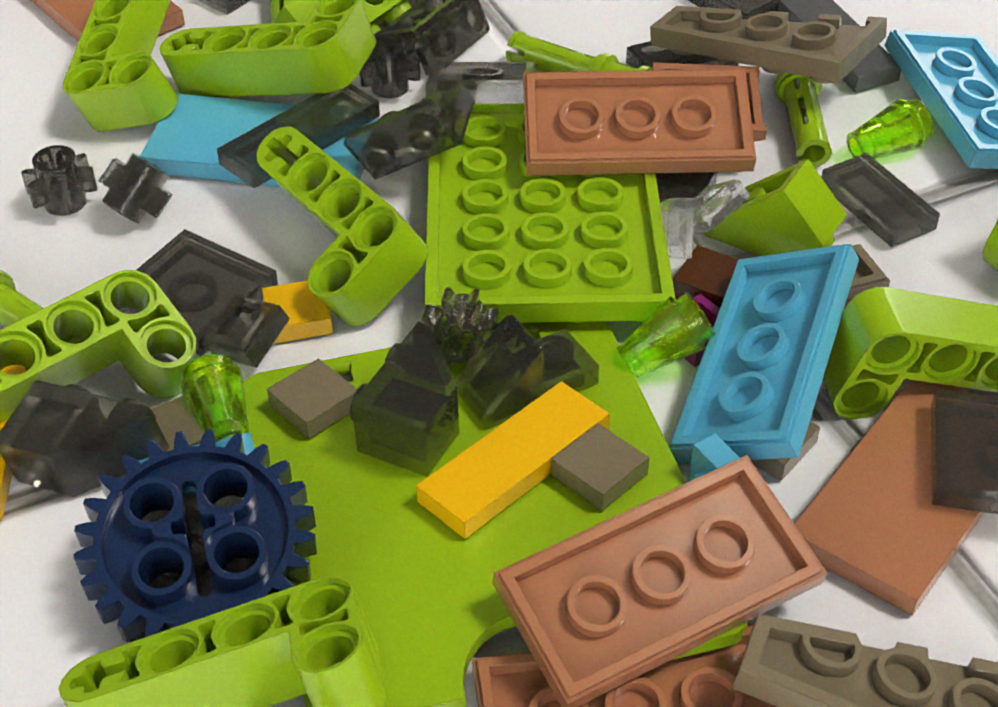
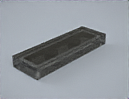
M349 84L336 92L315 94L217 148L219 164L252 188H256L272 179L258 164L256 153L260 143L273 130L290 126L297 129L320 149H324L380 116L379 101L353 84Z

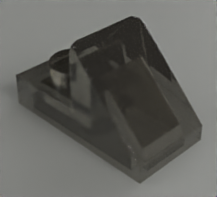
M509 314L500 322L455 380V391L482 426L488 430L504 423L561 381L577 392L597 385L599 382V365L566 328L535 340L516 317Z

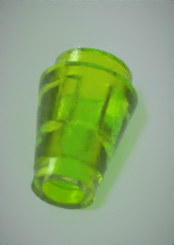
M915 98L908 101L897 99L859 126L855 131L848 133L846 138L847 146L852 157L859 163L920 149L923 147L925 140L933 135V122L929 111L920 100Z
M687 292L676 300L670 296L624 343L617 347V350L628 369L633 372L636 378H640L647 372L650 373L706 349L704 342L716 335L702 309Z
M222 354L204 355L191 361L183 372L180 393L204 432L206 429H212L216 442L232 437L236 433H248L249 426L242 370L237 365H234L229 357Z

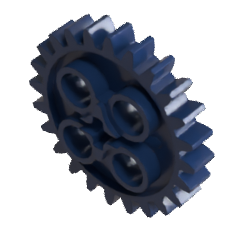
M206 429L199 446H190L182 431L176 432L174 450L164 452L153 439L147 441V451L150 459L143 463L124 454L121 460L126 475L122 479L102 474L99 477L104 495L107 498H85L83 505L89 520L92 522L75 525L74 529L79 544L83 547V549L74 553L73 556L80 574L86 575L80 581L88 601L98 600L95 608L100 620L104 624L119 619L117 627L122 640L127 643L136 638L144 629L145 637L288 589L293 587L291 582H308L311 579L310 562L305 557L317 555L316 534L310 532V530L316 527L313 506L304 505L307 503L304 482L290 483L292 480L290 463L287 460H283L270 466L268 446L264 443L246 455L242 434L238 433L228 441L224 448L217 447L212 429ZM189 486L196 488L198 510L204 530L203 541L212 583V593L206 597L198 594L197 572L191 553V533L183 498V491ZM226 496H239L243 498L240 502L230 507L214 505L219 499ZM152 511H170L169 514L154 522L142 521V518ZM238 558H249L256 561L252 567L240 573H231L223 570L228 563ZM177 573L181 575L180 579L171 586L165 588L150 587L151 582L162 574Z

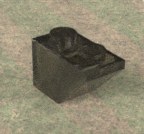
M418 321L401 343H396L391 347L386 356L385 363L370 382L362 384L357 389L350 405V418L354 421L358 452L426 477L429 476L459 435L457 384L431 326Z
M36 380L0 430V455L18 482L72 497L101 486L99 477L102 474L117 478L125 476L126 473L121 457L127 454L137 461L149 458L147 441L153 439L164 452L169 449V445L156 421L154 412L142 402L132 398H123L120 401L92 394L79 385L67 384L64 387Z

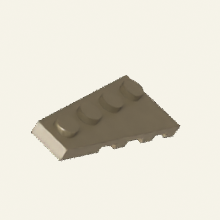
M675 6L650 26L651 46L671 49L673 53L678 55L696 54L712 57L722 64L742 63L762 67L765 72L772 74L787 72L807 76L814 82L827 84L839 83L886 38L887 18L867 17L866 26L841 25L842 15L819 14L817 21L804 23L789 22V12L768 11L748 19H741L740 9Z
M758 614L732 689L776 707H998V662L972 657L968 666L929 659L928 648L897 642L894 648L884 650L862 645L856 633Z

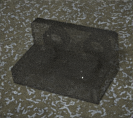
M419 0L412 8L375 34L377 41L376 49L379 55L401 53L402 57L417 55L425 75H437L488 33L490 26L479 0Z
M462 84L443 93L433 92L414 105L398 112L390 111L377 121L348 133L344 140V146L376 180L461 145L475 99Z

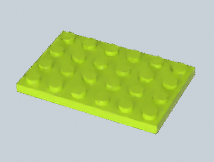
M524 97L430 99L427 256L425 273L426 324L461 325L472 323L523 324L534 322L584 323L596 321L646 322L674 320L676 298L655 173L526 175Z

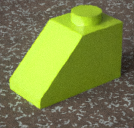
M806 159L724 196L699 228L707 237L757 256H766L831 246L835 241L833 234L847 213L809 159Z

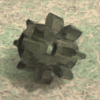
M394 33L378 34L375 36L376 46L359 72L361 86H371V91L378 97L397 98L408 91L409 80L418 81L421 79L420 58L416 54V45H407L405 38Z
M63 145L48 146L39 150L32 158L34 169L21 171L26 192L30 195L33 207L36 209L44 206L47 212L57 216L78 212L86 205L87 198L85 192L98 190L94 170L88 164L87 155L85 153L76 155L73 149Z
M134 152L126 163L117 158L112 159L98 181L109 188L102 201L122 216L138 224L146 212L157 218L173 195L162 188L170 175Z
M450 287L445 288L441 299L442 309L429 304L425 307L421 321L431 328L425 332L421 345L422 348L434 347L436 353L442 358V367L446 368L450 363L466 362L471 369L476 368L480 348L487 352H495L499 335L490 329L497 324L499 310L498 308L486 309L479 300L480 290L476 288L470 295H455Z

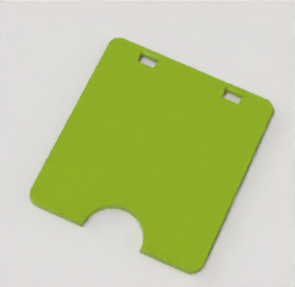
M607 321L509 324L322 360L340 376L351 374L352 381L349 383L359 390L361 407L310 439L269 406L267 388L310 363L254 374L241 387L245 418L254 448L263 443L268 446L270 466L287 460L290 463L292 476L290 483L304 482L307 494V503L304 505L313 506L316 527L310 530V532L316 534L317 555L305 557L310 562V581L330 575L343 576L349 579L355 588L378 645L387 692L385 707H466L464 681L473 656L490 638L516 626L492 584L494 572L687 483ZM535 338L539 339V345L508 351L505 344ZM561 381L610 413L609 431L649 457L648 474L603 511L555 477L549 475L466 539L417 502V484ZM291 582V583L293 584V586H296V585H299V584H302V583H305V582H301V583H299V582ZM748 621L674 659L721 649L738 643L747 629ZM304 694L305 706L312 707L308 695Z

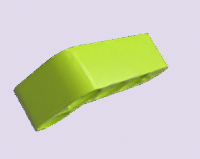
M95 0L63 81L64 91L92 129L96 131H110L153 124L168 117L174 111L178 104V96L151 56L170 0Z
M320 0L306 21L184 29L167 37L161 43L159 50L180 94L208 97L321 94L336 92L351 84L369 58L377 41L361 0Z
M287 126L273 130L259 145L256 153L258 164L293 200L337 237L310 268L307 277L308 287L344 323L350 326H361L369 323L421 269L427 256L426 244L389 203L297 129Z
M122 270L113 273L0 330V424L117 361L122 363L137 385L147 394L158 398H169L178 395L188 387L192 378L196 353V337L188 323L150 276L137 270ZM132 307L141 312L125 314L117 309ZM67 336H79L86 340L74 344L60 339ZM157 354H169L174 356L178 360L173 362H161L159 360L154 359L152 356ZM11 365H21L29 369L21 374H7L1 371Z
M874 287L854 296L842 312L841 321L823 377L835 412L840 417L849 420L871 417L880 412L889 403L904 379L998 393V306L890 287Z
M331 575L290 587L95 654L72 667L62 678L58 688L60 697L66 707H270L304 694L308 695L312 707H385L387 702V692L378 645L355 588L349 579L343 576Z

